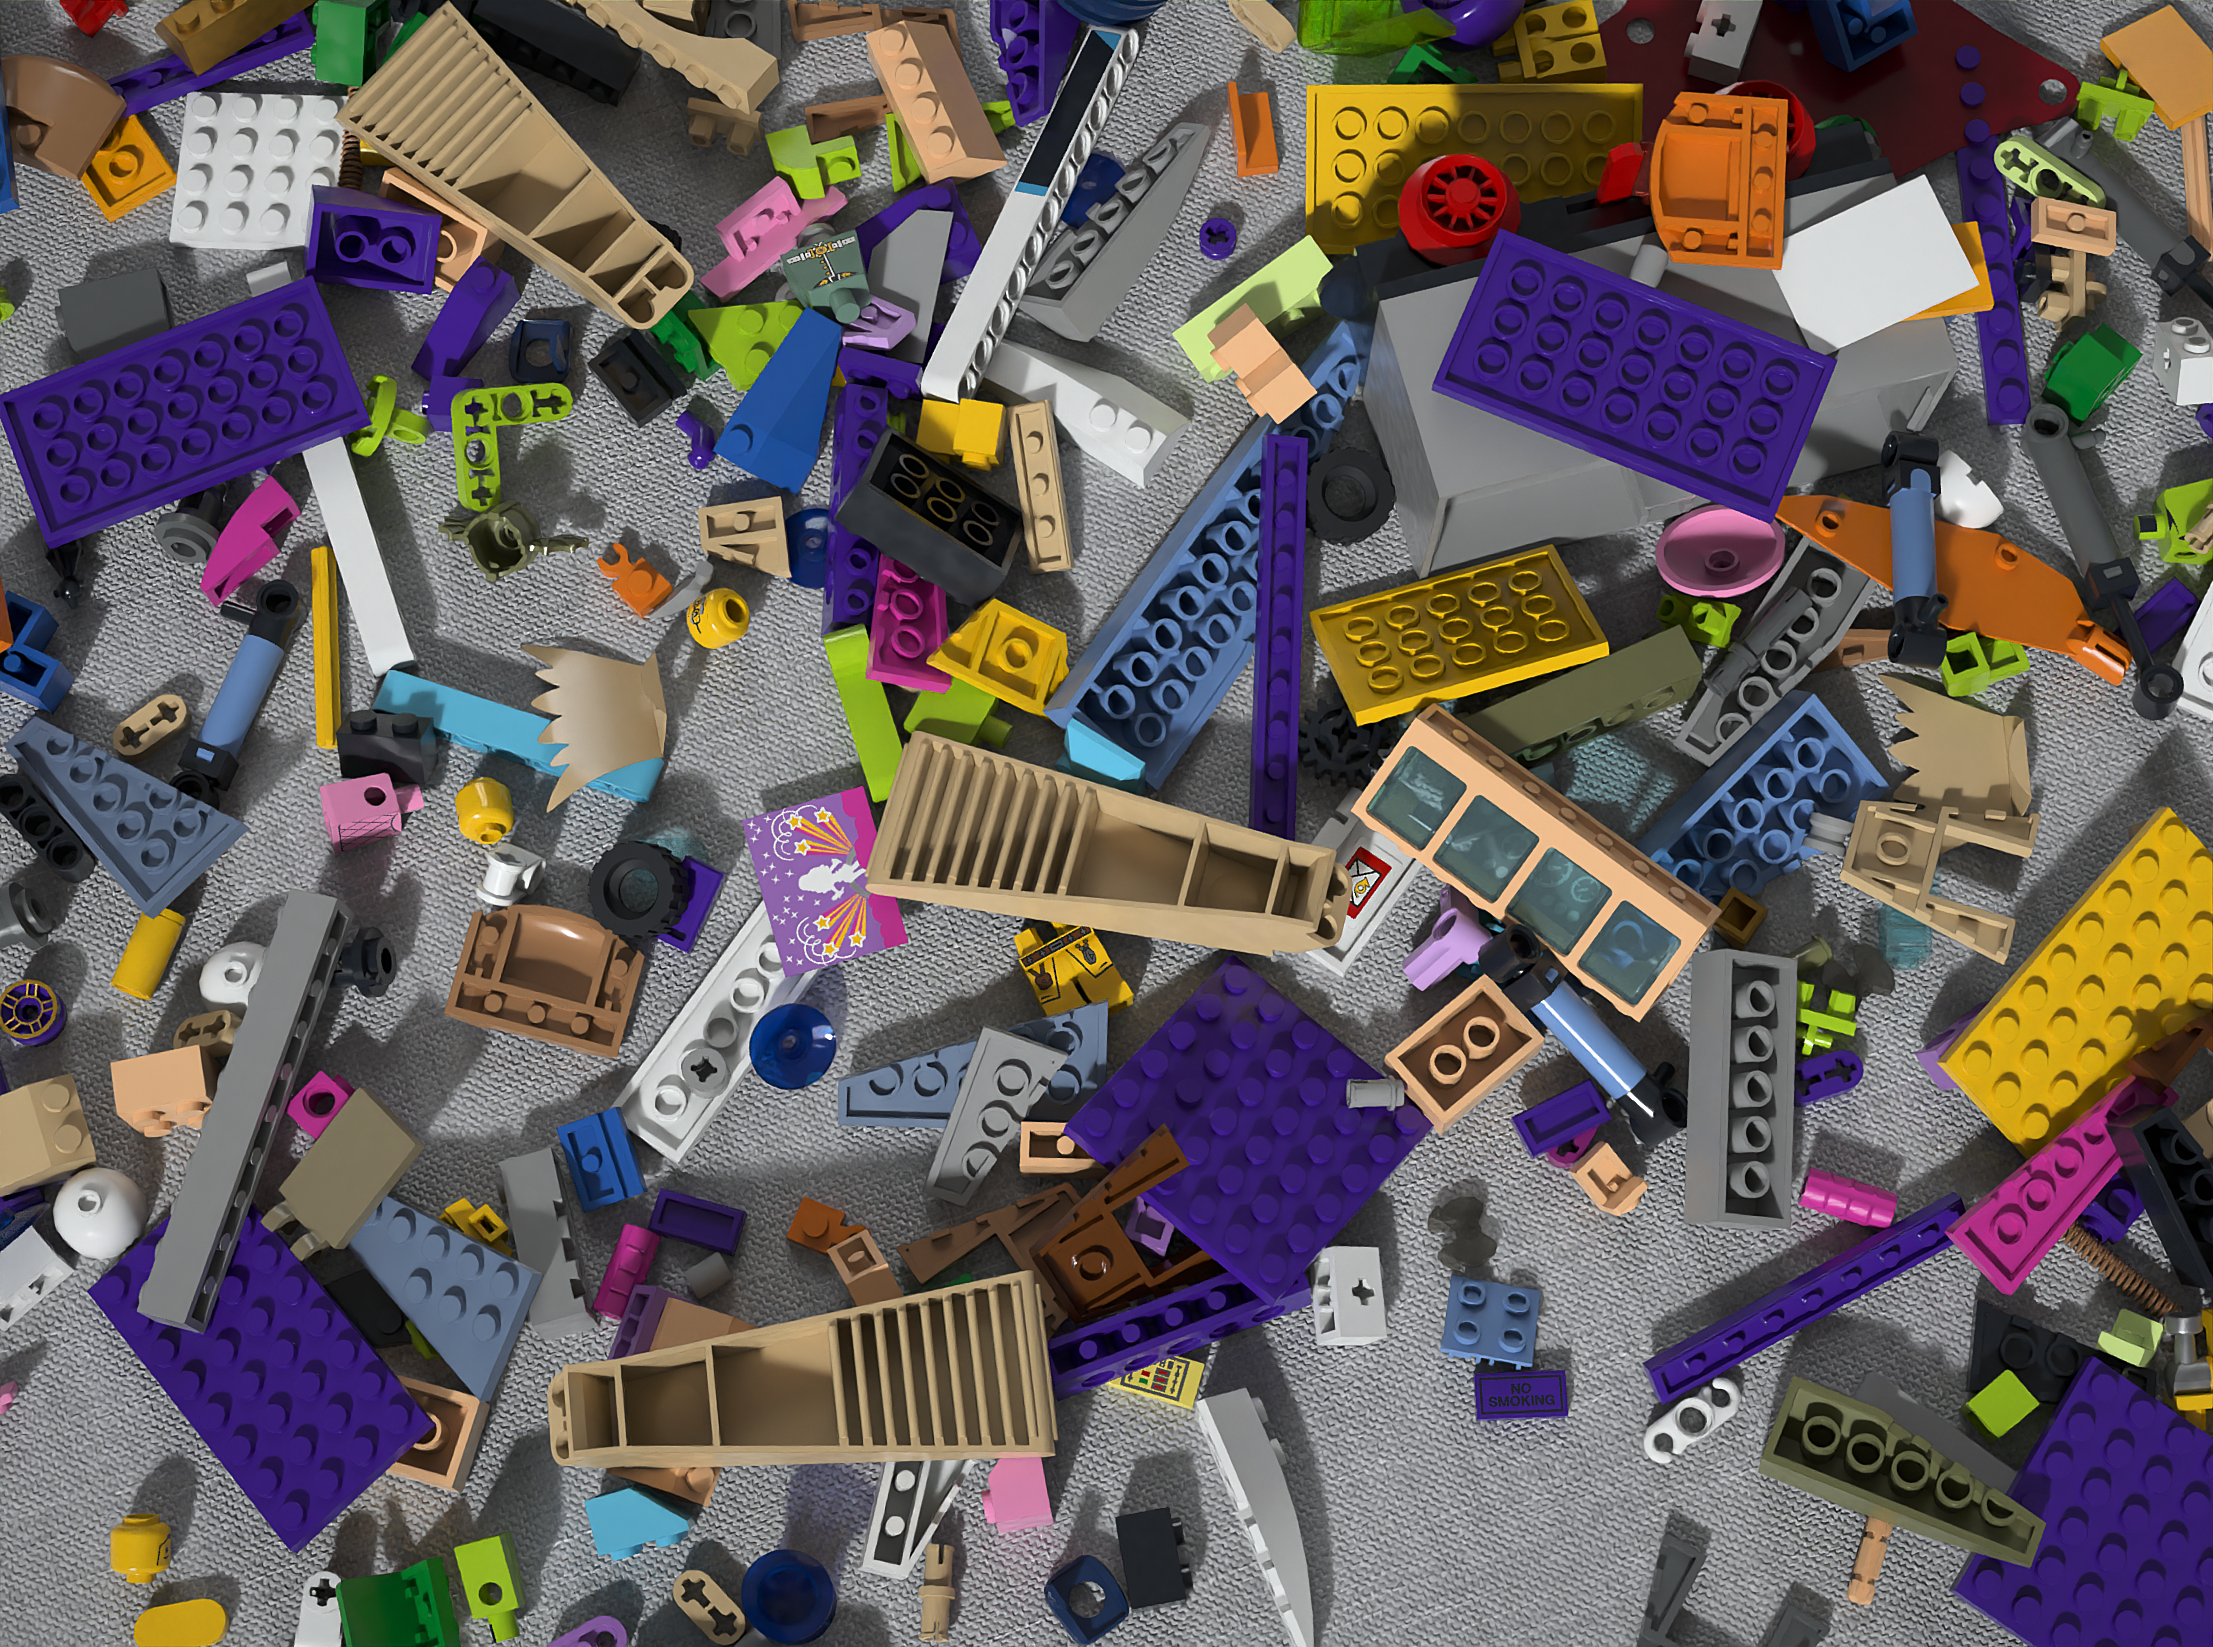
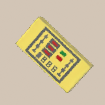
M1175 1356L1109 1381L1105 1385L1193 1410L1205 1364Z

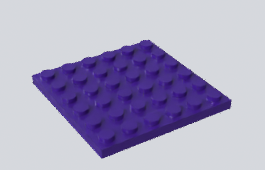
M1232 954L1065 1125L1063 1133L1108 1171L1112 1172L1160 1125L1166 1123L1190 1165L1138 1196L1270 1307H1273L1433 1130L1434 1125L1405 1094L1403 1106H1395L1393 1111H1388L1387 1106L1348 1108L1346 1101V1084L1348 1079L1379 1080L1386 1078Z
M2086 1357L2005 1494L2047 1523L2031 1568L1971 1551L1948 1591L2029 1647H2213V1438L2096 1357Z

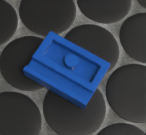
M614 1107L556 1128L584 1213L648 1192L621 1107Z

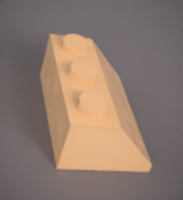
M399 166L385 171L378 193L379 197L441 214L433 277L434 284L451 293L453 287L479 255L495 265L503 253L506 244L504 240Z

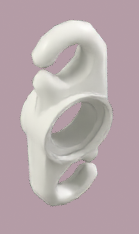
M1716 1377L1712 1380L1713 1387L1724 1389L1729 1393L1730 1400L1726 1406L1718 1407L1714 1405L1711 1400L1712 1389L1709 1386H1704L1696 1396L1681 1401L1647 1428L1643 1439V1446L1647 1455L1658 1463H1669L1672 1460L1671 1453L1662 1452L1655 1446L1654 1441L1658 1434H1669L1673 1439V1452L1681 1454L1687 1445L1702 1440L1738 1411L1742 1399L1737 1385L1727 1378ZM1693 1407L1702 1412L1705 1418V1425L1700 1432L1691 1433L1681 1426L1679 1417L1683 1409Z

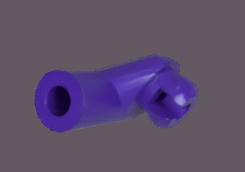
M689 409L685 410L677 419L676 426L692 438V451L687 455L688 462L693 467L703 470L717 456V453L713 451L718 441L717 434Z

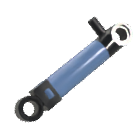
M1893 430L1886 437L1881 453L1882 470L1888 473L1881 480L1882 507L1890 508L1894 626L1888 640V658L1890 662L1895 664L1936 670L1942 664L1947 649V633L1944 628L1939 627V615L1949 604L1948 598L1944 594L1938 593L1934 501L1941 494L1940 467H1937L1939 444L1936 438Z
M277 579L269 581L261 587L256 598L257 610L228 600L223 602L220 608L221 616L249 627L197 738H189L177 765L183 772L174 776L169 782V785L186 795L194 791H202L199 800L216 810H219L220 800L213 787L228 791L239 767L235 759L294 632L302 628L307 620L308 610L305 602L294 585L286 580ZM291 601L290 606L285 611L280 613L274 612V608L279 603Z
M1512 924L1480 947L1478 961L1484 973L1498 983L1508 982L1501 992L1522 1014L1530 1009L1625 1110L1629 1115L1632 1131L1640 1141L1649 1146H1656L1687 1127L1688 1100L1677 1089L1672 1087L1665 1088L1675 1074L1674 1066L1668 1062H1662L1652 1075L1563 979L1569 970L1548 948L1541 952L1538 938L1528 927L1522 924Z

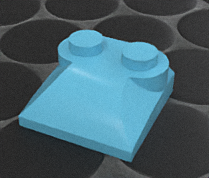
M1071 718L1066 728L1064 752L1054 765L1057 772L1142 796L1146 791V763L1079 721Z

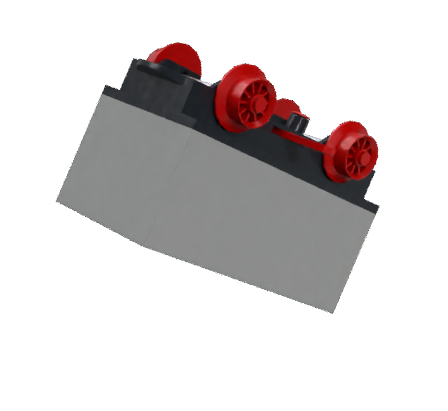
M1769 80L1737 82L1714 93L1788 100L1783 239L1898 187L1888 157L1878 159L1880 154L1878 139L1871 132L1863 131L1860 121L1819 130L1814 127L1813 120L1796 95L1782 84ZM1629 142L1621 144L1609 151L1597 190L1565 198L1560 195L1527 204L1519 200V195L1509 177L1490 161L1468 153L1440 156L1421 165L1405 182L1398 202L1400 229L1396 236L1355 246L1353 256L1334 266L1321 278L1316 289L1321 307L1332 316L1345 319L1349 327L1361 367L1358 381L1383 467L1391 476L1390 481L1395 490L1393 501L1395 502L1396 511L1418 581L1553 544L1555 548L1681 517L1698 508L1718 504L1431 390L1434 379L1500 228L1626 278L1630 274L1639 248L1642 245L1657 246L1668 253L1654 223L1649 194V177L1636 180L1644 156L1640 143ZM1669 258L1657 290L1810 349L1772 270L1673 263ZM1943 316L1897 322L1826 355L1838 361L1786 489L1880 466L1882 448L1886 437L1891 431L1915 435L1921 433L1959 368Z

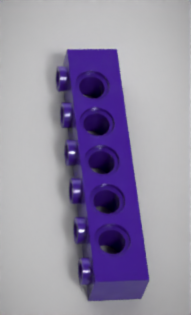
M846 383L835 402L821 638L824 634L864 623L868 635L871 632L877 588L879 549L863 537L849 533L834 517L843 498L886 426L888 389Z
M1227 1272L1049 1340L1047 1345L1052 1387L1057 1402L1311 1305V1289L1307 1278L1303 1272L1275 1305L1270 1307L1235 1276Z

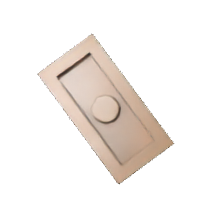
M2038 196L2031 203V241L2108 257L2116 250V212Z

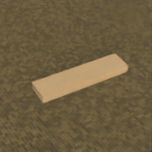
M1046 399L1007 407L1030 573L1036 576L1074 569L1075 563L1051 401Z

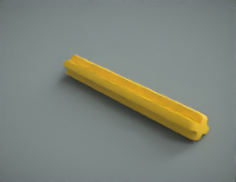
M319 546L312 549L310 553L316 744L320 748L333 749L337 748L336 732L342 724L337 560L333 548Z

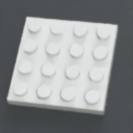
M188 93L169 237L172 246L183 248L304 251L312 184L340 187L337 183L341 181L338 177L342 174L338 172L342 169L339 167L343 163L340 161L342 158L340 154L344 151L341 148L344 146L342 141L345 140L343 135L346 133L343 132L345 128L334 119V116L347 103L346 101L349 98L347 96Z

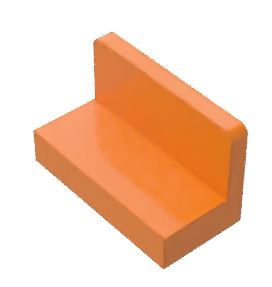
M1236 81L1227 82V110L1237 177L1278 173L1279 164L1268 91L1238 95Z

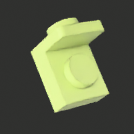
M2121 1309L2112 1332L2101 1331L2095 1348L2136 1366L2149 1368L2164 1333L2165 1326L2130 1310Z

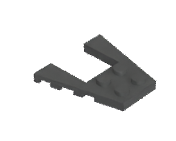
M1668 1533L1661 1540L1636 1647H1682L1665 1636L1708 1557ZM1788 1605L1766 1647H1816L1830 1632L1831 1628L1796 1607Z

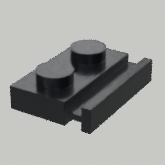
M636 328L631 330V334L623 340L620 338L587 362L589 370L639 429L673 405L672 402L677 398L688 394L684 384Z

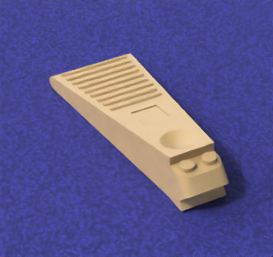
M449 0L428 18L334 116V119L347 131L617 321L629 327L644 330L654 326L693 284L694 271L690 263L673 247L674 245L642 218Z
M913 731L910 742L904 744L865 872V876L868 878L865 886L866 890L878 895L1068 925L1092 927L1094 929L1271 957L1274 956L1275 950L1288 953H1303L1334 946L1338 943L1342 935L1352 895L1353 883L1348 870L1335 861L1337 851L1332 848L1286 840L923 731Z
M1033 1270L992 1277L623 1358L567 1364L562 1366L563 1372L553 1377L547 1393L551 1451L554 1460L561 1466L592 1468L625 1466V1469L1031 1458L1055 1456L1054 1441L1059 1440L1041 1286L1035 1283Z

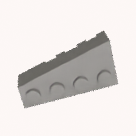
M550 1147L499 1161L501 1175L495 1177V1183L501 1202H507L510 1218L505 1219V1225L508 1227L511 1245H516L519 1262L543 1274L527 1312L531 1330L537 1331L546 1341L599 1327L596 1312L591 1309L593 1298L558 1156Z

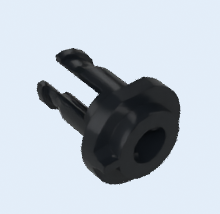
M376 927L360 928L353 943H344L338 960L341 961L342 970L334 971L329 988L357 986L360 993L366 998L383 996L396 975V954L391 941L384 937L382 932Z

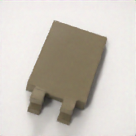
M359 1086L278 1189L285 1196V1201L273 1207L260 1222L271 1232L275 1231L278 1233L281 1229L286 1235H292L301 1223L309 1233L299 1238L290 1248V1251L302 1264L309 1259L314 1265H319L331 1246L334 1249L346 1248L426 1145L370 1088Z

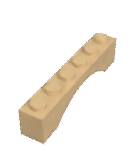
M559 0L566 7L572 8L574 6L585 13L595 25L601 28L606 26L616 32L629 46L633 48L640 47L645 50L661 66L665 68L672 67L682 73L695 87H704L716 94L729 108H738L751 115L779 83L777 58L745 38L722 39L704 37L677 30L657 20L641 8L635 0Z

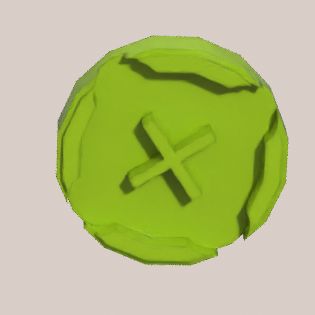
M383 373L373 375L365 386L367 387L366 390L371 391L368 400L363 399L372 425L349 433L350 444L352 445L350 447L351 451L364 457L371 456L384 435L405 443H425L430 427L429 421L417 414L394 406L397 394L395 378Z

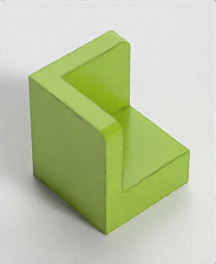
M2006 1370L1960 1407L1959 1411L1990 1445L2009 1431L2040 1403L2012 1371Z

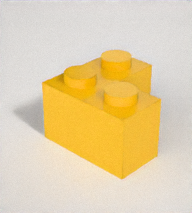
M961 398L960 405L923 399L916 443L947 464H950V461L963 462L968 470L991 473V467L1002 468L1009 430L1008 414L1003 404Z

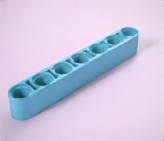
M389 670L372 708L373 712L379 714L398 715L401 713H412L417 717L433 718L435 737L557 777H561L570 765L550 766L553 758L562 749L569 746V744L537 742L540 734L553 722L552 720L400 671ZM654 758L634 763L604 774L585 786L646 804L650 801L664 761L661 758Z

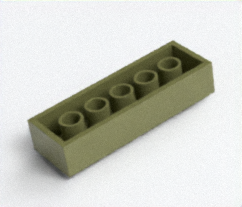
M1680 624L1668 630L1666 626H1660L1646 633L1642 637V641L1629 647L1627 643L1613 646L1609 649V656H1605L1590 664L1584 663L1570 666L1565 669L1564 675L1553 680H1549L1548 677L1537 679L1527 685L1525 692L1511 698L1508 694L1498 696L1485 705L1486 709L1472 715L1469 711H1465L1454 717L1528 770L1692 698L1704 668ZM1445 769L1457 795L1464 793L1467 785Z

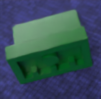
M1424 42L1420 47L1413 43L1408 48L1385 84H1416L1423 74L1417 68L1418 66L1445 84H1476L1478 79L1460 66L1454 70L1447 67L1441 62L1444 55Z
M689 289L654 326L648 329L661 345L666 342L670 344L676 351L673 354L674 358L686 373L689 374L694 371L704 382L723 366L716 363L707 351L708 345L694 327L691 329L686 321L687 311L707 309Z

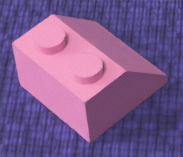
M1042 1457L1000 1458L988 1475L990 1489L981 1490L988 1524L996 1522L1000 1534L1053 1524Z

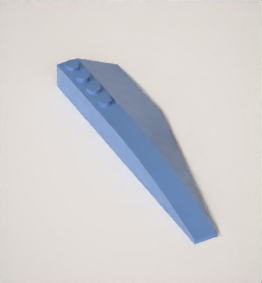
M1343 320L1337 322L1300 367L1317 393L1278 425L1268 413L1257 419L1177 523L1042 711L1065 733L1068 722L1071 718H1074L1145 762V786L1152 791H1158L1251 658L1255 648L1253 640L1256 627L1262 438L1267 433L1308 438L1307 467L1328 451L1334 433L1340 430L1344 420L1342 412L1348 397L1354 394L1361 369L1349 327Z

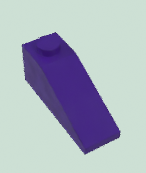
M479 255L453 287L417 354L411 370L430 383L432 375L458 377L519 301L520 295L513 277Z

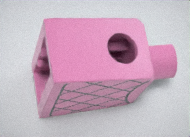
M380 773L319 787L323 817L335 855L400 833L402 831L401 814L424 808L418 784H410L393 789L388 773Z

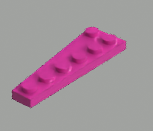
M881 553L865 673L866 679L944 694L952 685L951 675L927 664L926 661L948 638L945 590L934 583L922 580L908 566L897 559H890Z
M2129 1075L1952 1223L1944 1233L2002 1294L2012 1295L2123 1165L2104 1124L2140 1103L2163 1105L2171 1108L2180 1096L2170 1086L2158 1096L2135 1076Z

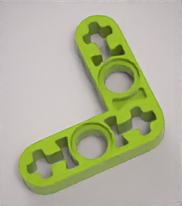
M541 382L465 389L454 396L451 402V418L457 492L459 501L465 508L470 511L484 512L490 506L498 505L501 499L496 426L564 419L570 413L573 404L571 392L566 386L560 383ZM510 393L517 394L521 400V409L513 417L508 416L503 409V401ZM551 395L558 396L559 402L553 405L552 409L546 406H534L533 399H545ZM472 400L474 403H480V411L475 412L474 415L465 412V405H470ZM466 427H483V433L466 432ZM478 438L483 442L486 450L483 459L474 463L468 458L467 447L472 440ZM469 469H486L487 474L469 475ZM479 485L480 487L487 488V495L482 496L480 501L479 499L472 498V490H477Z

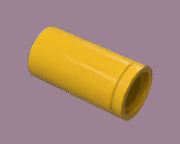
M167 908L154 919L141 912L110 985L134 997L151 1001L187 919Z

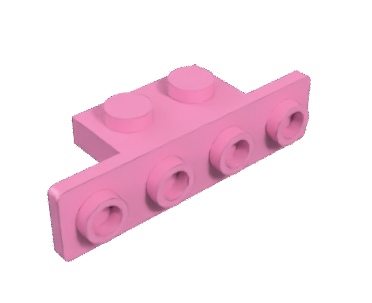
M776 176L715 226L730 255L700 279L703 288L722 303H726L765 270L769 269L781 258L780 255L789 252L795 247L798 236L806 227L815 223H824L848 203L845 194L830 184L823 186L825 198H799L796 201L787 182Z

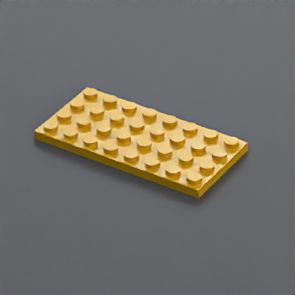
M1306 84L1305 237L1310 234L1324 254H1354L1355 246L1395 237L1400 229L1398 202L1405 182L1421 165L1443 155L1468 153L1490 161L1509 177L1519 195V200L1526 204L1560 195L1565 198L1597 190L1610 150L1618 145L1629 142L1640 143L1642 149L1643 84ZM1641 165L1636 180L1641 179Z
M2159 807L1936 1062L2027 1160L2131 1075L2123 1066L2133 1055L2142 1053L2155 1042L2167 1035H2172L2190 1021L2204 1016L2213 1009V855L2170 807Z

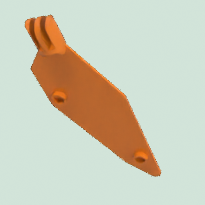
M1792 495L1782 497L1775 517L1893 592L1890 509L1829 495ZM1935 520L1938 593L1944 594L1949 601L1946 609L1939 615L1940 623L1951 629L1969 633L1975 631L1977 635L2065 654L2110 684L2116 686L2121 683L2133 659L2127 643L2098 623L2090 620L2070 579L2000 534Z

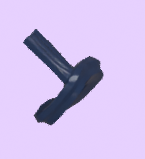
M535 318L520 320L513 333L509 349V371L512 378L520 384L564 382L571 366L574 331L572 324L563 319ZM547 339L550 340L549 354L553 361L546 366L532 365L526 359L527 347L536 340Z
M1092 1555L1077 1557L1054 1573L1044 1586V1594L1048 1606L1072 1639L1082 1646L1093 1644L1124 1621L1129 1614L1126 1597L1110 1570L1098 1558ZM1083 1581H1091L1098 1584L1105 1594L1103 1610L1092 1618L1078 1616L1069 1604L1071 1590Z

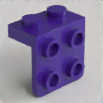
M931 322L923 363L903 362L888 358L884 350H856L845 346L842 347L837 362L847 383L888 389V394L894 397L923 403L925 398L921 392L922 377L946 326Z

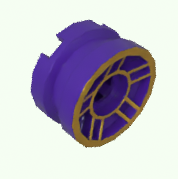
M31 979L18 981L6 988L0 996V1026L4 1032L22 1045L35 1047L48 1045L57 1039L64 1030L68 1017L66 1005L61 997L43 982ZM30 1007L33 1010L39 1009L37 1017L33 1020H28L29 1014L26 1012Z

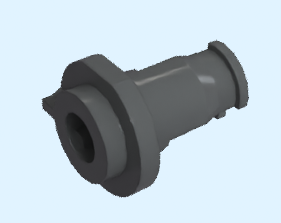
M225 481L181 498L175 513H166L158 518L154 528V535L169 555L189 563L208 562L221 535L215 527L223 509V497L228 495L230 491V482Z
M16 882L0 889V950L20 942L31 950H36L46 945L48 932L56 927L57 924L49 916L48 910L40 896L33 889H25Z

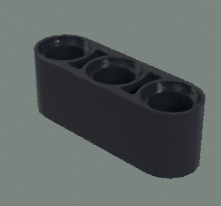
M12 773L2 775L0 777V812L66 882L79 883L88 879L95 868V857L92 852L24 778ZM17 792L24 793L22 799L17 804L8 806L9 799L13 794ZM51 821L50 828L46 833L35 836L36 828L41 823ZM78 851L77 859L72 864L62 866L63 858L68 853Z

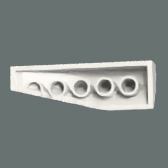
M1002 338L980 384L982 388L1011 406L1046 399L1051 401L1057 435L1142 488H1145L1191 424V420L1119 376Z
M1247 1388L1197 1401L1195 1409L1196 1419L1293 1647H1314L1313 1611L1307 1562L1297 1516L1280 1467L1287 1464L1277 1438L1269 1441L1262 1424L1269 1421L1259 1396L1250 1398Z

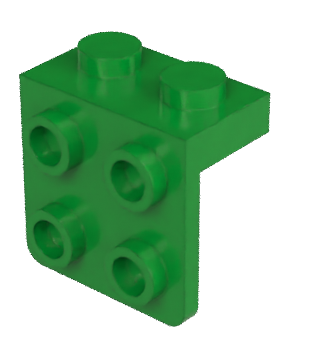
M442 1557L425 1559L400 1572L345 1579L336 1585L335 1592L347 1647H461L459 1625L454 1617L449 1594V1580L444 1571Z

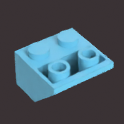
M637 1484L596 1494L584 1501L598 1556L610 1553L612 1561L638 1554L639 1551L643 1550L642 1543L656 1540L657 1548L685 1540L684 1538L688 1537L687 1530H690L696 1524L694 1514Z

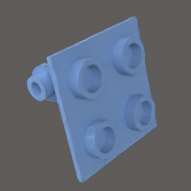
M1451 1275L1440 1352L1448 1353V1358L1452 1359L1453 1356L1471 1359V1356H1474L1475 1363H1480L1481 1358L1489 1359L1488 1365L1493 1366L1494 1360H1497V1364L1515 1367V1370L1519 1371L1521 1366L1532 1367L1541 1291Z

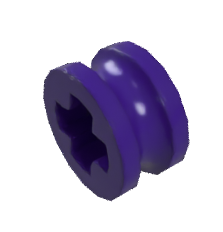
M1223 218L1207 220L1202 225L1199 233L1201 252L1212 260H1223L1232 255L1236 248V230L1234 225ZM1220 233L1225 234V243L1219 241L1215 245L1210 244V235L1217 237Z

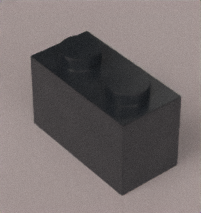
M371 710L350 711L336 732L342 778L357 779L380 773H388L391 782L426 784L438 764L434 720L430 717H417L412 713L391 715L379 714Z
M1169 1507L1115 1517L1132 1614L1186 1604L1185 1592L1194 1591L1189 1563L1180 1564L1177 1546L1185 1545L1181 1518H1171Z

